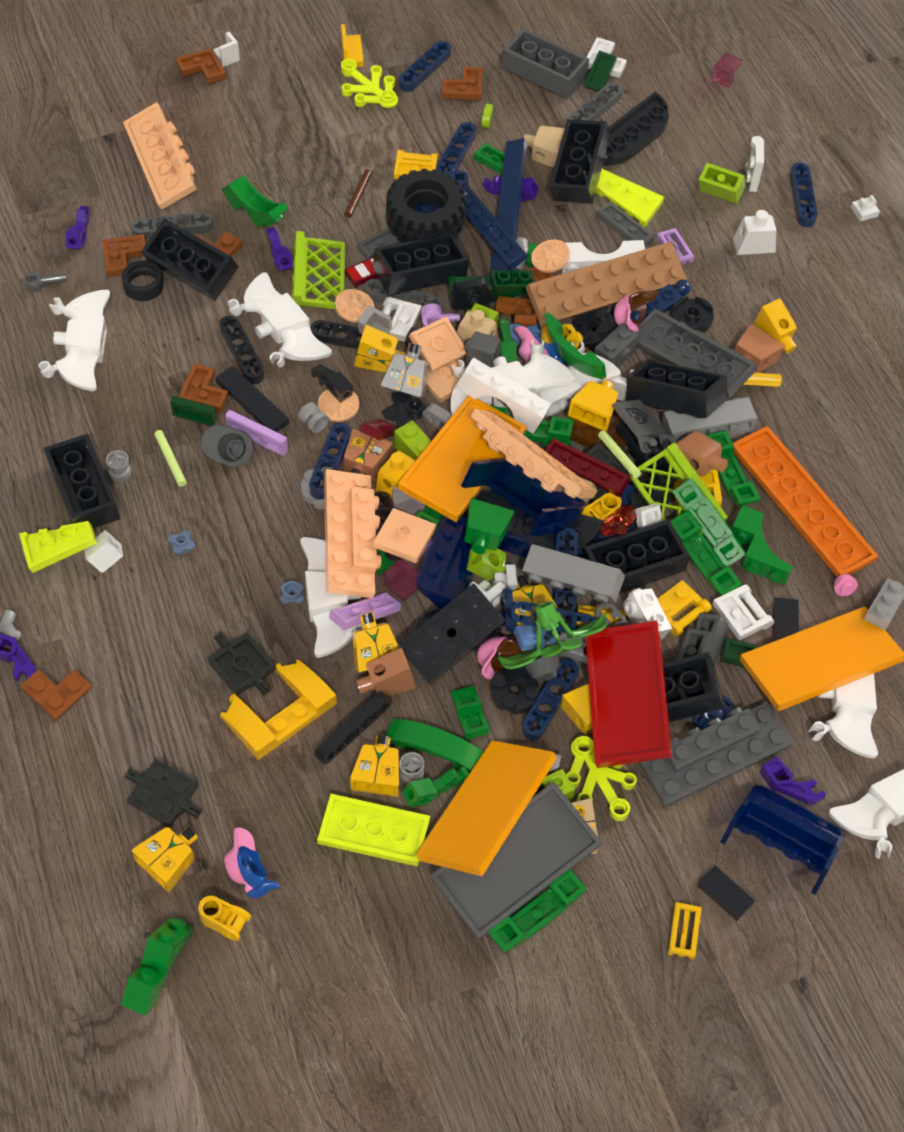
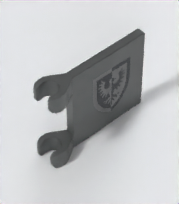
M641 400L613 403L612 407L638 438L639 446L643 453L651 452L648 448V443L652 447L657 445L656 440L652 437L659 436L660 445L664 450L669 446L668 439L671 443L677 442V438L665 432Z

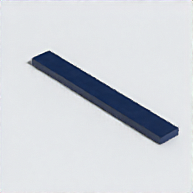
M525 138L506 142L497 220L514 240L517 239L527 141ZM493 249L491 270H511Z

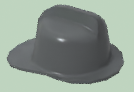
M214 425L208 428L202 436L201 445L204 453L209 458L232 467L243 466L250 460L253 454V442L250 437L244 432L231 427Z
M540 655L536 657L535 661L525 665L524 668L533 679L541 678L548 681L557 677L556 671L560 668L559 657L557 655L544 658Z

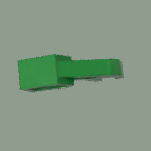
M499 319L500 357H505L507 363L517 361L516 341L511 337L509 320Z
M465 766L460 767L457 772L453 768L433 782L430 778L410 782L402 794L410 807L428 805L439 794L461 784L468 777L469 773Z

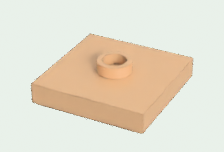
M447 316L409 335L412 343L422 346L420 356L423 360L429 362L428 369L431 373L467 356L465 346Z
M458 360L432 373L428 369L426 388L439 403L451 398L453 389L460 379L454 376L451 366L459 367Z
M393 508L373 541V547L417 563L436 530V524Z

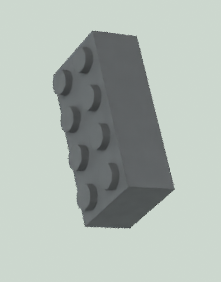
M523 28L503 49L501 68L568 99L587 77L589 58Z

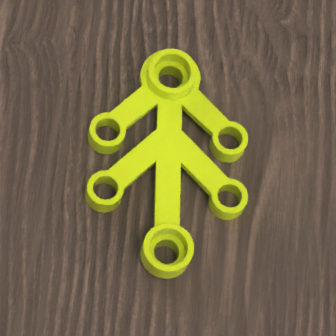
M345 59L341 62V72L344 76L353 77L362 84L352 85L345 83L341 87L342 95L346 97L351 96L353 93H360L354 97L356 106L363 107L366 103H379L384 108H392L397 105L398 97L393 91L395 87V78L388 75L384 77V91L379 88V81L382 76L381 66L374 65L371 67V82L357 71V64L354 60ZM361 93H373L376 96H365Z
M588 736L577 737L571 744V752L575 759L570 772L566 774L568 778L575 777L577 779L576 782H571L574 788L580 784L581 776L579 773L584 761L589 768L582 792L578 795L577 801H580L581 798L591 799L597 782L610 805L609 815L616 821L625 820L629 815L630 805L625 799L617 797L607 779L619 782L624 789L631 790L636 786V776L630 772L623 773L614 770L622 768L623 765L611 766L614 769L608 767L597 768L595 765L593 740ZM585 747L588 751L584 752L579 750V748ZM629 778L633 783L628 784L625 782V779ZM620 809L623 811V814H616L615 810Z

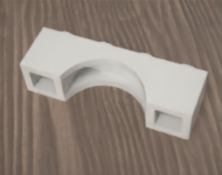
M644 240L623 241L618 250L609 254L591 252L582 242L565 243L570 250V259L561 268V274L644 250Z
M475 358L471 360L456 386L458 390L473 399L481 396H492L500 399L511 409L514 419L526 425L527 431L532 434L551 405L548 401Z

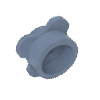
M184 530L182 533L172 534L168 537V542L173 546V553L183 555L194 549L195 543L191 541V533Z
M288 581L280 586L282 591L280 601L283 604L289 602L300 604L304 601L302 596L304 585L302 583Z

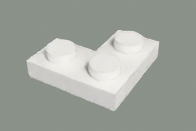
M597 37L587 55V58H589L588 69H591L599 50L612 54L615 42ZM617 57L610 76L620 78L626 67L627 60Z

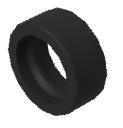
M146 260L135 261L125 267L122 272L124 292L133 300H152L161 294L164 288L162 271L153 262ZM142 275L155 278L147 286H135L130 283L134 278Z

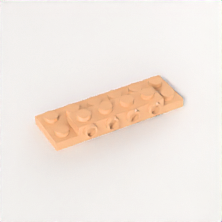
M158 102L123 122L156 202L162 210L197 190L193 174L196 172L191 163L186 162L189 156L184 148H180L183 146L180 137L174 134L177 132V129L172 121L168 122Z
M475 409L470 416L477 421L475 425L486 432L483 438L488 441V446L491 449L504 453L506 455L505 459L515 466L517 464L524 469L522 472L532 479L537 478L541 481L540 486L551 493L552 491L562 492L563 490L570 497H579L581 499L593 498L598 490L494 412Z
M326 469L324 473L326 593L373 598L375 595V571L381 566V555H377V548L373 547V541L377 536L376 530L379 527L380 517L375 515V510L378 509L379 497L374 496V489H371V475Z

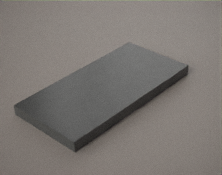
M553 782L530 800L483 876L441 867L431 874L430 878L477 940H480L489 930L506 917L511 916L550 886L551 883L602 845V841Z

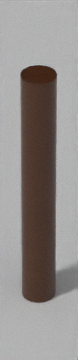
M368 169L364 171L344 212L347 218L352 217L372 175V172Z

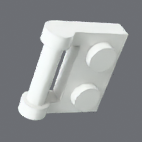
M760 136L752 138L749 161L745 165V182L749 183V191L757 192L764 165V140Z
M387 297L383 303L384 308L382 312L390 315L391 311L396 309L392 319L393 329L389 334L396 337L399 341L405 342L411 327H415L421 313V306Z
M743 585L714 599L712 604L738 640L762 629H768L775 622L770 615L765 613L751 594L752 590L748 585ZM740 599H744L759 620H755Z

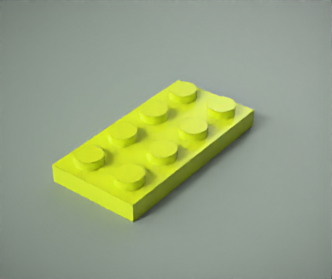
M330 794L317 842L320 845L418 867L419 859L416 853L425 841L430 816Z

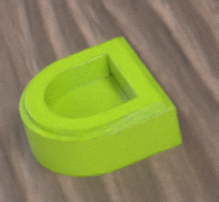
M486 103L481 126L482 128L490 129L493 118V105Z

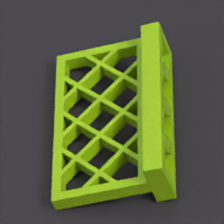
M296 231L293 245L292 299L299 307L303 305L335 309V302L330 301L327 297L332 294L337 297L340 292L344 291L345 242L304 237L305 232ZM307 245L316 246L319 250L313 253ZM337 248L340 249V252L333 255L328 249ZM324 253L329 259L323 262L318 256ZM313 259L318 266L312 268L307 262ZM332 262L339 267L335 271L328 266ZM324 269L329 275L323 278L317 272ZM312 274L319 279L313 285L306 279ZM334 278L339 284L333 287L327 281ZM321 283L329 290L324 294L317 289V286ZM312 291L318 298L307 299L306 295Z
M675 442L637 467L640 472L651 473L649 484L640 483L638 478H633L628 473L631 481L647 504L655 503L662 507V521L666 520L664 517L665 508L678 510L677 516L681 514V511L685 512L680 502L678 506L666 504L667 494L672 493L674 490L669 489L670 477L679 478L682 484L692 478L711 500L725 520L728 518ZM662 457L669 464L668 472L655 470L656 462ZM654 474L667 476L665 488L653 485ZM652 489L664 492L662 503L652 500Z

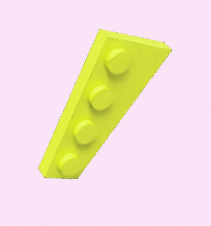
M604 169L601 170L596 193L601 197L606 196L616 206L624 209L625 213L630 217H635L639 220V224L645 228L662 205L664 196Z

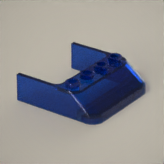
M505 458L472 461L461 484L463 488L489 486L495 494L509 499L511 505L525 510L528 517L536 520L530 532L532 537L563 531L583 512L587 505L583 499L579 497L572 498L563 490L562 492L552 491V493L540 486L541 481L537 478L532 479L522 472L524 469L517 464L515 466Z
M446 516L442 518L417 576L416 587L418 591L440 609H443L467 589L473 572L467 570L469 553L473 544L466 543L464 540L467 518L463 516L457 522ZM507 532L498 549L527 558L534 541ZM499 612L500 615L505 619L506 614Z
M755 785L734 814L720 843L725 845L735 829L744 834L755 836L764 845L772 848L775 847L782 851L789 859L798 860L807 865L811 871L819 873V877L811 891L812 894L816 895L846 834L838 826L766 787Z

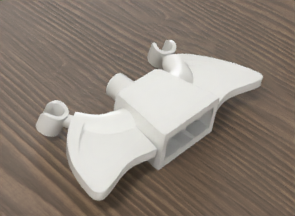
M266 272L257 276L248 286L244 295V304H239L236 299L228 301L229 311L233 316L240 315L242 310L261 315L262 324L255 327L256 334L260 339L271 335L277 343H283L279 352H273L270 355L272 364L275 360L280 359L277 365L278 367H283L285 364L284 357L297 361H311L332 355V350L313 335L307 315L288 293L281 295L274 289Z
M109 290L87 293L72 300L66 307L59 297L53 299L56 305L49 304L55 315L64 313L70 320L68 321L66 332H54V344L65 345L67 354L64 358L56 361L54 365H51L48 361L39 363L38 366L42 370L41 373L44 377L51 378L55 371L58 370L60 376L75 387L88 391H95L97 389L94 371L97 362L102 363L107 334L103 311L111 296Z
M534 339L531 341L532 355L530 362L524 366L518 361L507 363L506 358L502 356L497 357L493 361L495 367H492V369L534 394L549 386L571 385L575 383L574 375L566 366L556 359L543 354V340L540 345H535ZM458 360L459 367L451 366L454 376L461 379L466 367L463 360ZM460 379L456 383L451 396L452 415L468 397L467 394L456 388ZM492 396L477 398L488 405L493 403V406L508 407L503 401Z
M581 341L582 346L580 349L577 350L582 355H585L587 353H583L585 351L584 343ZM596 355L605 363L606 378L599 379L586 375L570 365L568 369L575 377L574 384L549 386L535 392V394L551 403L545 414L548 418L570 407L572 398L589 381L600 383L604 380L618 378L621 376L620 370L610 361ZM506 407L508 408L507 414L513 415L511 409L509 407Z
M303 537L300 543L308 560V571H305V585L310 622H314L317 630L314 654L315 657L320 658L343 648L352 640V631L362 629L361 624L347 630H342L329 619L330 611L347 606L348 600L361 599V597L326 593L325 541Z
M874 674L819 695L818 698L831 699V710L836 713V716L826 721L825 724L820 721L815 722L808 730V732H817L812 739L819 741L828 731L833 739L846 749L867 758H876L878 750L871 734V721L877 710Z
M904 769L871 785L867 794L859 801L833 807L829 811V816L848 832L864 839L878 840L874 852L877 859L880 858L881 850L887 853V858L890 857L892 851V844L885 840L888 837L887 826L890 823L896 826L904 822Z

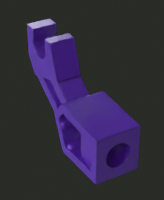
M496 175L493 182L488 177L484 178L483 185L491 194L500 195L502 178ZM532 177L523 179L521 202L536 198L539 188Z
M81 205L80 209H77L76 225L70 226L66 231V248L81 249L86 245L89 206Z
M274 227L267 228V237L272 249L275 267L279 271L293 268L291 252L286 246H281L277 230Z
M0 634V659L8 663L14 662L13 677L15 681H19L20 677L24 674L28 675L27 680L36 672L35 664H32L16 641V638ZM7 645L11 647L12 651L7 653L3 649Z
M778 756L762 765L759 772L773 792L785 794L804 802L805 805H815L826 796L824 791L818 794L812 792L811 789L815 788L817 784L815 780L801 783L792 780V772ZM780 775L783 781H778L776 776Z

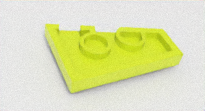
M88 521L62 525L56 530L49 531L45 528L33 534H28L27 532L19 533L28 568L32 573L97 544L92 525Z

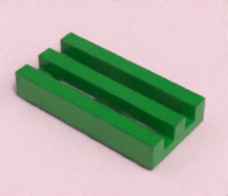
M484 143L474 153L473 159L502 175L505 153Z

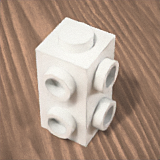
M638 588L628 594L629 597L622 604L631 623L637 624L658 620L662 640L672 627L652 588L645 590Z

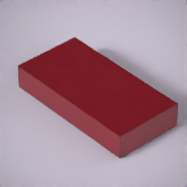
M377 419L362 424L360 432L380 441L394 436V431L398 428L382 419Z

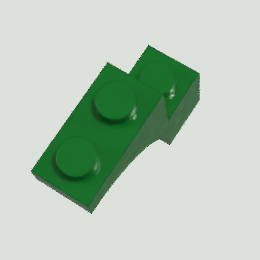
M245 175L240 176L221 189L234 210L242 207L256 227L263 224L267 227L284 217L282 213L288 209L284 202L278 203L264 197L253 187Z
M742 505L732 527V531L740 544L749 546L742 569L768 578L774 583L786 585L793 566L778 558L767 546L761 528L764 513Z
M170 917L148 937L141 965L128 978L121 1006L146 1016L157 1004L163 984L175 959L192 936L193 926L186 924L182 919Z

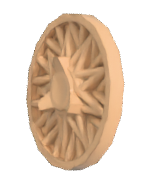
M556 239L547 240L534 249L531 261L534 268L540 272H555L567 264L570 259V250L563 241Z
M346 289L340 292L335 301V309L340 317L357 323V320L369 305L375 307L370 296L357 289Z
M327 389L319 397L318 407L319 411L324 412L330 421L343 422L356 415L359 410V399L353 392L352 396L340 403Z

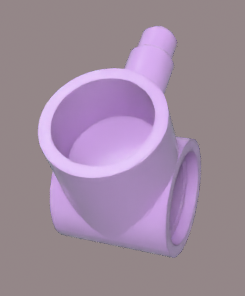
M427 304L421 308L422 328L446 316L450 322L460 321V314H442L441 306L438 304Z

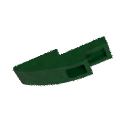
M491 270L490 276H448L447 280L451 298L455 283L484 277L493 288L494 302L497 301L498 296L513 298L527 293L526 286L535 282L532 270Z

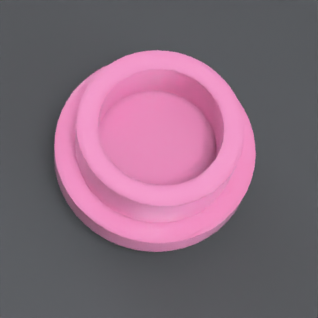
M848 574L840 575L834 581V591L839 596L851 595L858 586L856 579Z

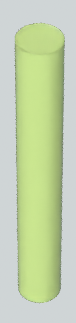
M157 430L154 433L178 486L182 487L187 483L163 431Z
M605 430L601 431L598 437L632 477L638 478L641 475L640 470Z

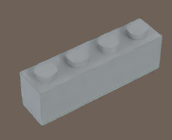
M749 397L734 398L725 401L710 416L703 419L689 414H677L671 410L664 412L661 426L666 433L674 435L677 438L676 443H678L695 430L704 435L726 430L728 435L754 431L757 416Z
M534 544L531 545L522 569L528 576V580L534 583L541 584L544 581L550 583L549 586L558 590H563V588L571 589L573 594L585 597L588 594L594 596L593 599L601 603H607L608 601L616 603L625 578L620 569Z

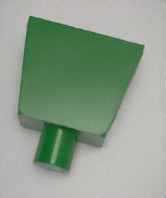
M471 498L464 540L466 543L473 544L472 551L474 553L484 554L486 549L493 551L498 549L510 529L514 510Z

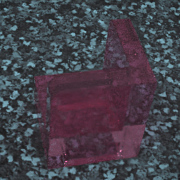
M725 53L714 67L712 81L729 88L733 83L735 71L742 64V59Z
M403 560L396 561L384 572V586L402 601H406L420 588V574Z

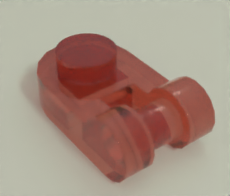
M627 505L616 509L602 523L600 528L602 535L611 536L613 533L617 535L626 534L628 525L632 524L637 517L634 506Z

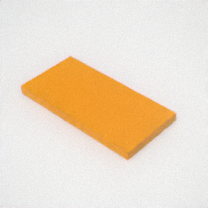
M470 396L465 399L397 485V489L455 522L459 520L469 507L471 498H476L506 457L501 451L496 452L488 446V441L483 438L486 432L475 425L477 421L470 417L474 410L494 412L523 435L527 430V426Z
M864 606L743 653L740 656V661L779 712L904 662V652L885 630L864 620L868 609Z
M492 740L416 853L419 861L483 876L557 758L554 752Z

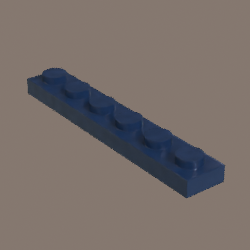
M466 184L462 187L466 196L465 216L507 266L513 270L528 258L527 254Z

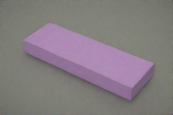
M232 410L226 413V425L228 427L244 432L253 442L282 456L287 453L288 443L286 436Z
M385 592L373 598L330 611L329 619L342 630H347L361 625L360 614L373 611L375 619L400 611L401 603Z

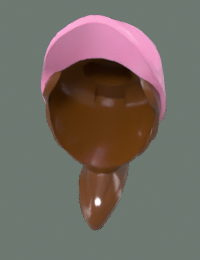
M639 291L621 298L614 309L616 323L619 326L623 323L630 330L637 332L638 326L641 325V321L646 313V303L654 300L658 295V291ZM637 310L641 312L640 319L631 320L630 313Z
M496 636L487 639L477 652L478 662L483 667L482 675L486 679H492L496 673L504 669L499 662L498 656L510 657L530 650L521 651L515 636Z

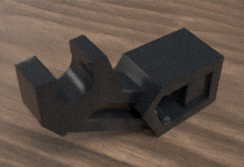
M318 364L311 369L313 378L318 377L319 384L321 386L325 384L329 392L340 403L352 396L353 385L341 371L337 373L322 364Z

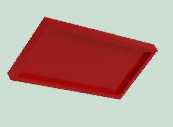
M658 620L606 628L598 633L586 636L596 767L603 768L672 758Z

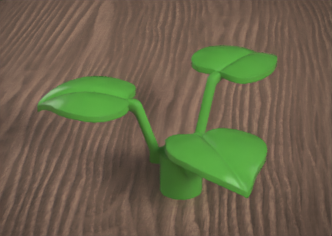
M553 601L542 603L535 607L538 620L535 621L537 625V649L510 657L498 656V659L504 668L515 669L535 661L536 657L540 655L544 658L562 654L564 651L574 650L582 645L579 638L598 633L606 628V615L603 613V615L591 623L571 631L562 619L560 612L556 611ZM558 622L567 632V638L571 639L561 642L556 630L559 627ZM542 627H544L545 631L552 630L557 644L546 647L541 651Z

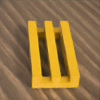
M675 902L668 955L673 956V954H677L678 957L683 958L687 956L689 959L694 960L702 907ZM681 909L684 910L680 946L678 948L675 947ZM691 911L695 912L690 950L685 949Z

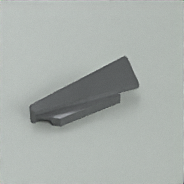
M700 613L696 629H688L677 660L709 652L715 664L725 639L730 633V628L721 615ZM689 717L682 720L687 722Z

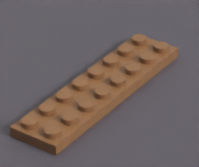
M671 241L530 283L526 286V290L539 323L543 327L546 326L545 313L547 312L558 321H562L597 310L598 308L617 304L621 298L628 294L632 295L639 291H657L668 284L674 286L678 280H687Z

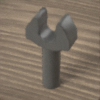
M33 270L25 274L27 290L32 292H40L44 284L66 282L65 273L42 276L38 270Z

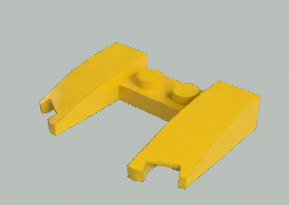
M299 659L296 660L295 664L281 666V663L276 664V672L297 694L299 699L264 723L234 693L229 698V702H231L229 709L226 713L221 712L220 714L223 721L257 760H260L337 704L336 694Z

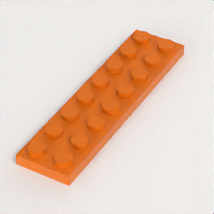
M768 426L733 443V453L836 577L844 574L851 575L877 561V553Z

